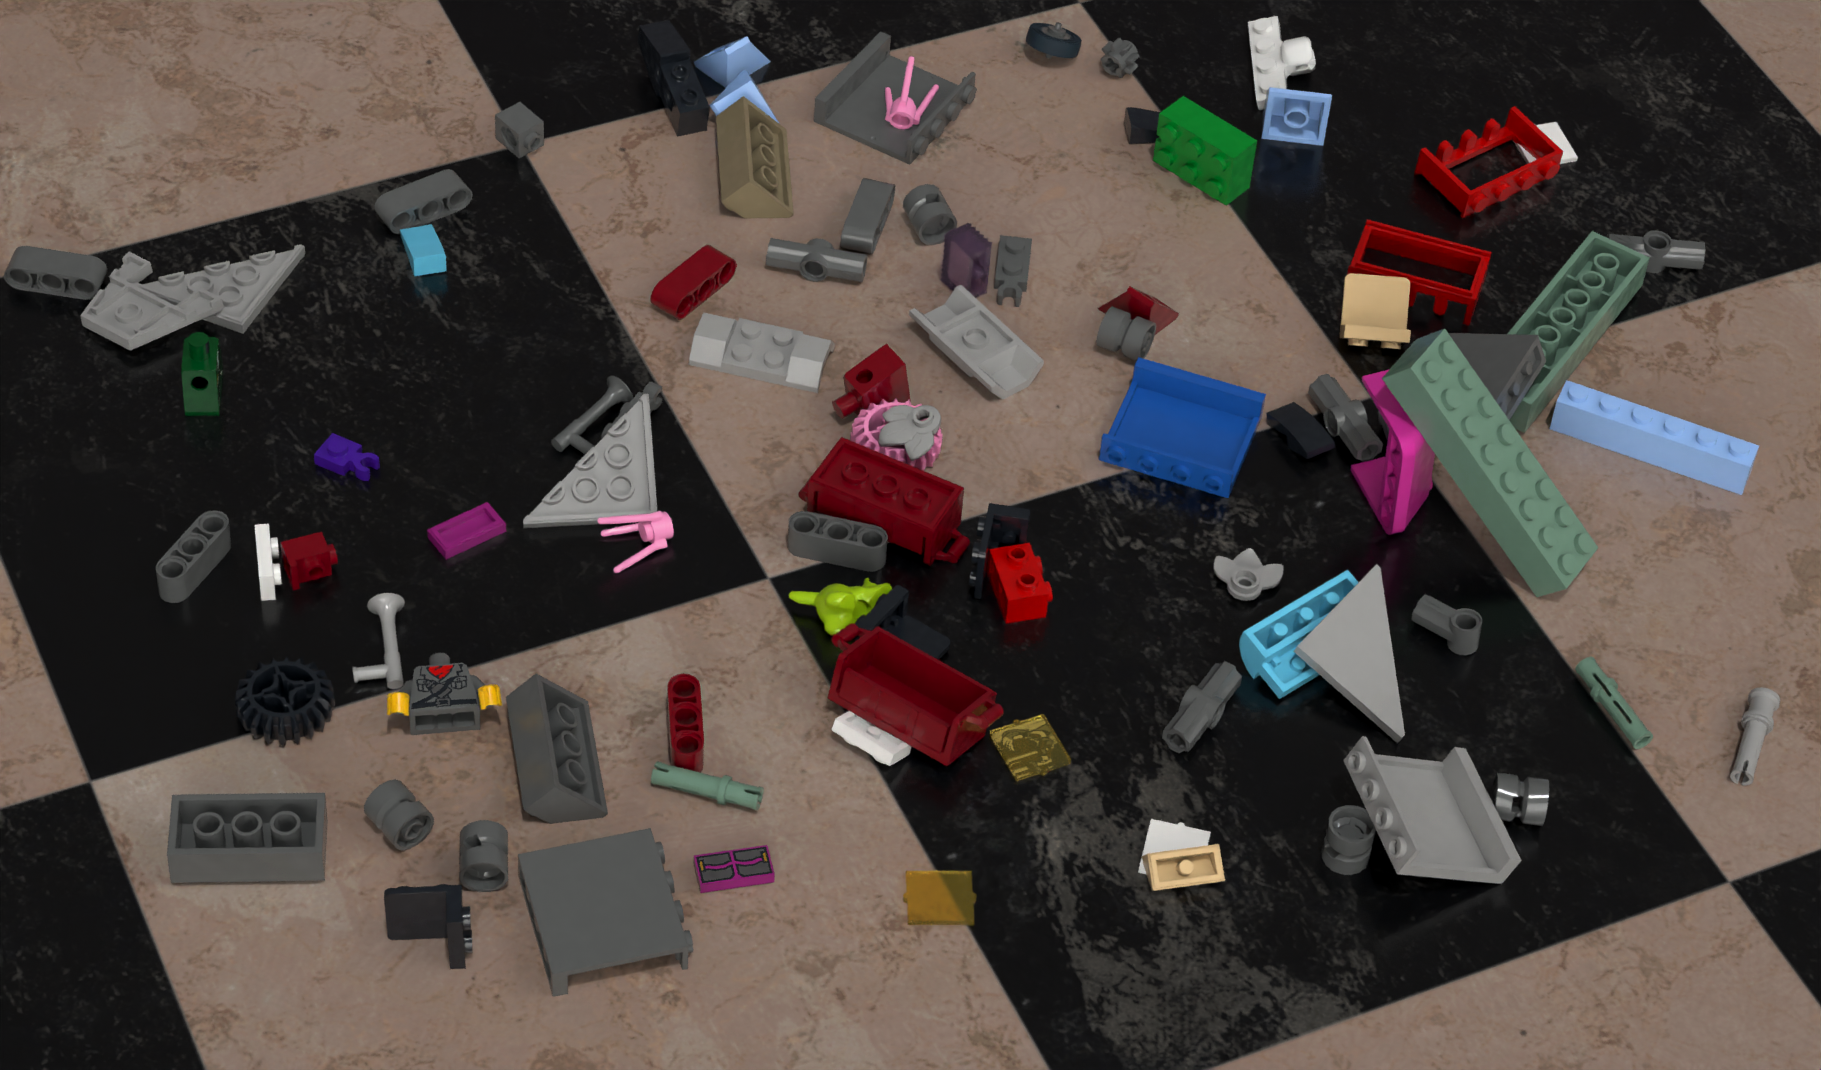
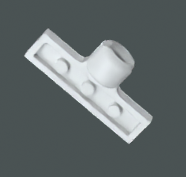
M1278 16L1260 18L1248 22L1258 110L1264 109L1266 93L1269 87L1287 89L1286 79L1289 75L1296 76L1310 73L1315 69L1316 65L1314 51L1308 37L1303 36L1282 42Z

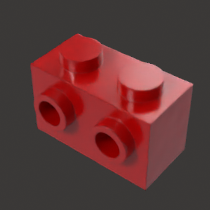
M1030 543L989 549L987 575L1005 624L1045 618L1048 602H1052L1053 598L1052 589L1049 581L1044 582L1041 559L1039 556H1034Z

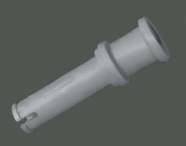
M1768 688L1752 689L1748 695L1750 706L1741 719L1744 732L1733 770L1730 774L1731 780L1736 784L1739 782L1741 773H1744L1741 785L1747 786L1753 783L1764 738L1773 730L1774 720L1772 716L1773 712L1780 706V697L1776 692Z

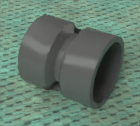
M931 184L920 185L906 195L903 201V209L921 242L926 245L940 244L948 240L955 233L957 220L937 186Z
M1112 306L1106 312L1099 327L1096 340L1097 346L1112 352H1117L1121 349L1125 357L1137 361L1138 357L1144 359L1154 340L1156 323L1139 316L1132 320L1129 312Z
M1496 772L1491 800L1501 820L1512 822L1515 817H1518L1522 824L1543 826L1548 807L1549 780L1527 776L1524 781H1520L1517 775ZM1513 797H1519V802H1514Z
M389 780L379 785L368 796L364 804L366 816L378 829L382 830L387 839L399 850L411 849L427 837L434 825L433 815L420 801L415 802L416 798L413 793L400 780Z
M1345 805L1338 807L1331 813L1322 847V859L1325 865L1332 871L1343 875H1353L1360 873L1366 868L1376 829L1366 809L1354 805Z
M478 820L467 824L460 831L461 857L459 858V879L462 885L469 890L491 892L500 889L507 883L508 831L503 825L494 821Z

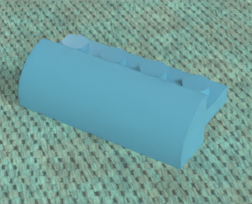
M1349 570L1344 571L1243 631L1239 647L1246 669L1253 679L1260 675L1279 699L1319 676L1312 667L1293 651L1359 583Z

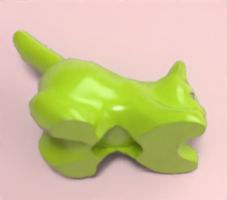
M865 578L863 586L849 587L844 584L835 583L828 585L820 592L792 591L788 596L799 604L815 606L820 620L824 623L825 631L833 636L848 624H855L861 615H867L875 607L879 597L882 594H888L892 590V586L888 583L877 585L870 582L869 578Z

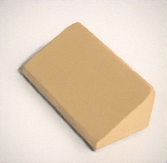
M1219 844L1147 853L1142 856L1143 865L1152 891L1225 881Z

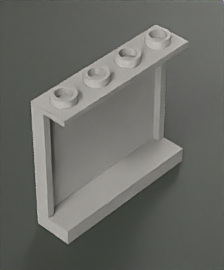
M1362 736L1343 760L1397 874L1502 884L1522 861L1466 748L1454 747L1443 762L1374 754L1367 737Z

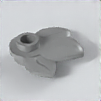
M898 405L882 414L887 424L881 429L878 442L881 447L905 444L909 459L914 461L925 455L934 445L933 435L937 433L941 425V416L935 407L921 405L913 408L907 405Z
M1248 548L1237 555L1234 560L1223 556H1216L1214 572L1218 578L1227 583L1228 592L1233 597L1247 601L1257 598L1262 590L1276 587L1283 576V565L1268 564L1263 566L1253 549Z

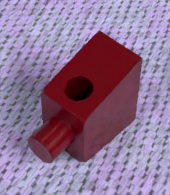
M888 344L883 345L845 373L843 379L846 394L832 401V405L837 415L843 419L852 413L858 416L860 410H868L870 403L879 405L882 399L890 403L896 398L898 402L905 403L910 399L906 364Z

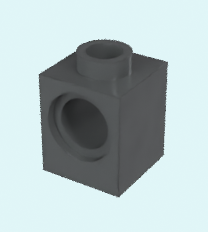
M518 102L495 114L496 139L514 155L521 158L544 146V121L521 102Z

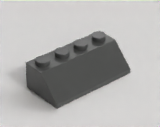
M535 674L506 696L508 719L513 739L512 745L515 752L524 811L550 824L603 818L608 814L588 701Z

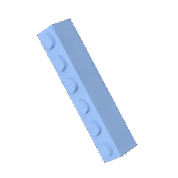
M1566 380L1557 399L1550 425V430L1742 495L1759 449V445Z

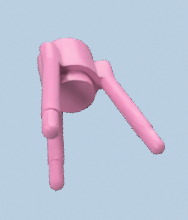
M912 56L908 58L901 97L893 102L891 89L889 87L885 88L887 110L885 120L898 129H908L913 124L918 125L921 115L939 89V86L935 84L916 110L914 101L908 97L914 65V57Z
M657 511L650 514L600 517L597 520L598 524L635 523L602 530L601 536L603 537L639 531L644 542L649 541L652 543L614 567V573L623 571L656 550L666 548L668 546L666 540L673 538L674 535L671 518L665 511Z

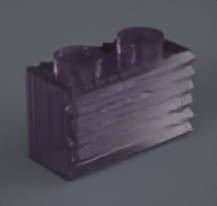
M966 223L950 230L944 236L945 244L943 247L945 249L943 250L944 258L941 265L943 268L941 269L942 278L940 280L952 291L957 286L962 285L975 298H978L987 293L992 242H988V238H984L980 231H976V227H972L971 223Z

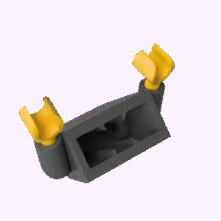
M445 653L431 655L428 660L429 665L416 667L412 680L406 681L399 692L387 695V715L396 713L409 716L411 735L480 730V708L484 710L486 707L493 705L502 706L500 687L498 685H485L477 676L470 675L466 664H451L450 657Z

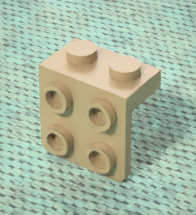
M1347 274L1344 279L1340 338L1349 339L1348 345L1368 347V341H1381V348L1401 349V343H1410L1411 330H1407L1410 281L1404 277Z

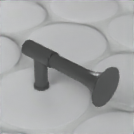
M609 376L607 378L608 389L606 393L583 415L575 419L551 440L553 447L562 452L567 446L572 445L584 455L592 447H595L580 435L613 405L620 402L630 403L633 395L628 386L621 379Z

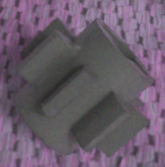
M1117 38L1114 42L1109 41L1101 49L1105 55L1100 60L1102 61L1103 68L1110 75H1118L1119 78H1122L1126 73L1130 75L1138 67L1134 61L1140 56L1135 45L1130 41Z

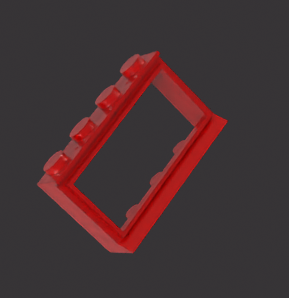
M1514 106L1510 108L1504 127L1500 128V124L1495 119H1490L1485 124L1482 137L1478 139L1477 135L1468 129L1462 134L1459 147L1453 150V146L1447 140L1439 144L1436 156L1426 147L1422 148L1414 175L1422 174L1462 213L1461 217L1464 218L1475 212H1481L1487 206L1498 201H1504L1521 190H1528L1540 181L1553 178L1560 169V162L1564 151ZM1510 140L1520 144L1537 159L1473 190H1470L1449 170V168Z
M1367 219L1347 274L1407 278L1410 281L1408 307L1414 305L1417 292L1435 296L1433 311L1438 315L1445 314L1449 300L1465 304L1467 308L1463 324L1470 325L1487 275L1492 252ZM1368 247L1475 277L1471 289L1466 290L1362 262Z

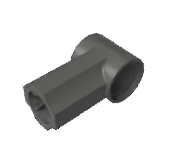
M1426 594L1418 601L1416 608L1412 612V621L1447 639V646L1456 654L1469 655L1478 649L1482 626V617L1478 612L1469 608L1455 610Z

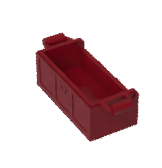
M843 437L839 439L798 493L799 497L807 502L808 512H821L828 516L879 526L886 531L888 542L895 543L918 554L924 552V563L929 566L932 565L934 560L957 563L970 544V540L956 530L961 524L964 487ZM951 538L956 539L947 553L942 552Z
M850 623L832 637V643L843 652L837 658L827 698L945 766L951 764L982 739L987 728L1004 714L1002 706L995 703L997 695L995 691L878 626L870 631ZM856 636H860V638L856 640L854 643H852L851 645L848 644V642L851 641L853 638H855Z

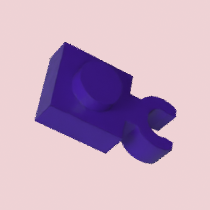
M334 433L329 436L314 454L316 465L342 476H345L351 470L355 472V476L363 481H369L370 469L367 467L377 470L380 468L377 455L362 453V445Z

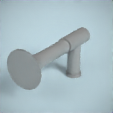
M382 593L368 601L367 607L369 611L380 617L385 664L353 667L355 683L363 680L386 678L387 686L390 689H399L403 686L395 615L404 607L405 601L398 594Z

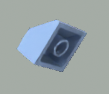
M1269 87L1263 111L1261 139L1323 146L1332 94Z

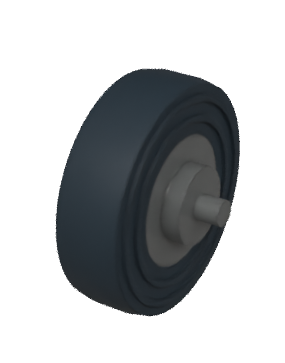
M1056 22L1055 25L1033 23L1030 25L1026 36L1027 44L1045 53L1046 58L1049 59L1052 56L1061 58L1076 57L1082 40L1075 33L1062 28V24Z

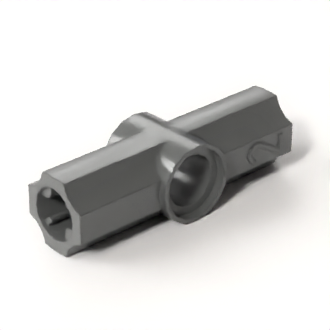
M1657 230L1647 232L1644 237L1607 234V238L1650 257L1646 272L1659 273L1665 267L1699 270L1703 268L1705 242L1673 240L1668 234Z
M770 238L766 265L800 271V274L805 279L813 282L822 281L827 276L863 282L868 255L834 249L831 243L824 239L815 238L807 244Z
M1329 374L1318 376L1310 384L1308 393L1322 411L1328 433L1333 437L1340 436L1356 459L1361 460V462L1373 460L1382 451L1383 443L1367 423V413L1363 404L1357 399L1351 401L1334 377H1330Z
M1226 661L1220 664L1215 663L1198 686L1191 685L1181 701L1179 711L1163 730L1162 739L1166 741L1171 750L1177 753L1189 752L1207 728L1213 729L1217 725L1225 710L1227 701L1241 685L1242 675L1238 673L1236 666Z

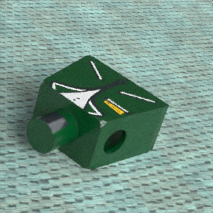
M195 332L184 339L181 375L185 416L220 415L223 379L220 342L216 337H208L203 332ZM198 377H204L208 381V385L205 388H199Z

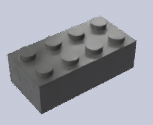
M325 793L172 795L167 848L171 883L325 881L328 824Z

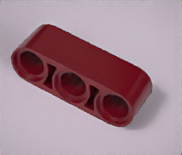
M705 245L656 284L651 294V303L674 318L681 320L731 280L736 271L737 263L733 258L711 245Z
M677 674L669 680L667 688L670 765L701 773L704 765V731L700 683L696 677L690 674Z

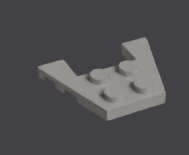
M128 252L122 258L123 265L119 270L114 269L109 276L110 283L104 290L100 289L80 317L84 327L131 351L224 309L221 297L201 287L179 304L173 305L132 284L140 282L150 275L152 267L149 261Z

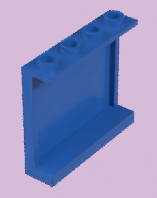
M1138 357L1134 366L1131 385L1108 434H1103L1099 460L1229 498L1262 419L1266 394Z

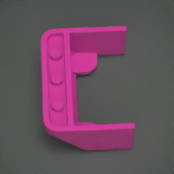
M1385 370L1362 376V382L1389 427L1386 457L1351 465V472L1383 529L1388 535L1403 532L1427 499L1429 490L1433 487L1432 470L1435 453L1382 380L1383 376L1389 371Z

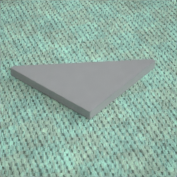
M301 244L295 245L294 249L277 254H275V250L249 256L250 260L230 264V261L204 266L203 271L185 275L184 271L160 276L158 281L146 284L134 282L132 284L173 305L179 304L201 287L221 297L224 309L202 320L244 333L304 257L305 246Z
M643 394L639 401L607 431V434L598 444L592 447L579 460L574 469L562 481L560 480L542 499V502L523 519V528L597 525V520L600 517L657 512L649 394Z
M1376 564L1293 652L1398 743L1404 737L1405 731L1381 568Z

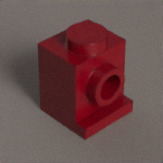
M322 531L280 542L282 564L292 590L300 589L299 583L332 575L331 566L338 564L334 545H327Z

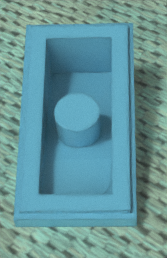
M432 224L400 229L401 238L414 277L447 271L446 255Z

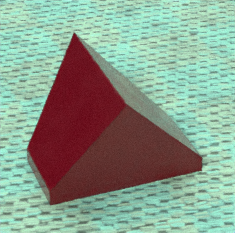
M1129 286L1125 293L1097 308L1106 314L1109 308L1113 306L1129 312L1132 320L1139 316L1156 323L1155 335L1179 316L1178 312L1157 298Z

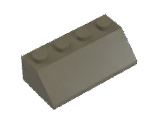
M743 96L716 116L721 201L728 210L736 212L742 218H790L794 215L787 129Z

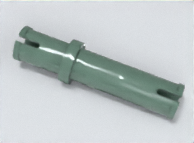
M1587 657L1580 661L1575 670L1590 688V695L1594 701L1600 702L1614 722L1632 743L1634 749H1641L1648 745L1653 739V734L1645 727L1617 690L1618 684L1616 681L1606 676L1596 663L1594 657Z
M659 761L654 765L657 770L653 769L652 785H660L716 799L717 804L726 805L728 802L752 808L753 810L760 808L758 802H762L763 787L733 781L731 776L724 775L720 778L671 766Z

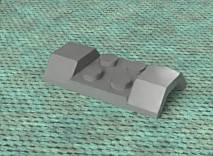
M962 285L954 289L944 305L926 314L921 313L915 308L909 310V316L929 333V339L969 377L975 376L987 389L1001 399H1005L1028 387L1043 367L1044 360Z
M703 312L694 333L689 365L818 393L823 367L829 352L833 353L835 343L832 340L805 335L802 331L739 318L737 321Z

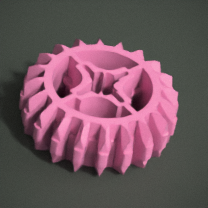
M896 398L890 403L882 399L879 405L870 403L868 410H860L858 418H855L852 424L850 441L923 471L926 467L933 466V462L938 458L941 451L942 434L940 427L937 433L933 435L934 445L925 455L914 461L909 459L905 444L881 447L878 442L881 429L887 424L882 415L884 412L898 405L916 408L922 404L913 406L910 399L905 403L898 402Z

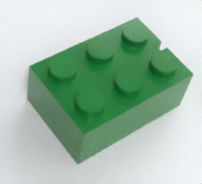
M1184 96L1159 113L1156 134L1159 137L1155 141L1154 162L1226 206L1250 188L1257 146L1256 139Z

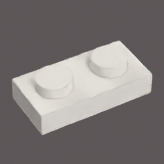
M269 524L255 525L261 601L276 600L275 585L282 584L280 563H272V559L279 558L277 537L270 538Z
M851 711L835 718L832 731L843 737L847 743L858 746L872 755L876 761L888 766L908 756L912 748L909 744L876 727Z

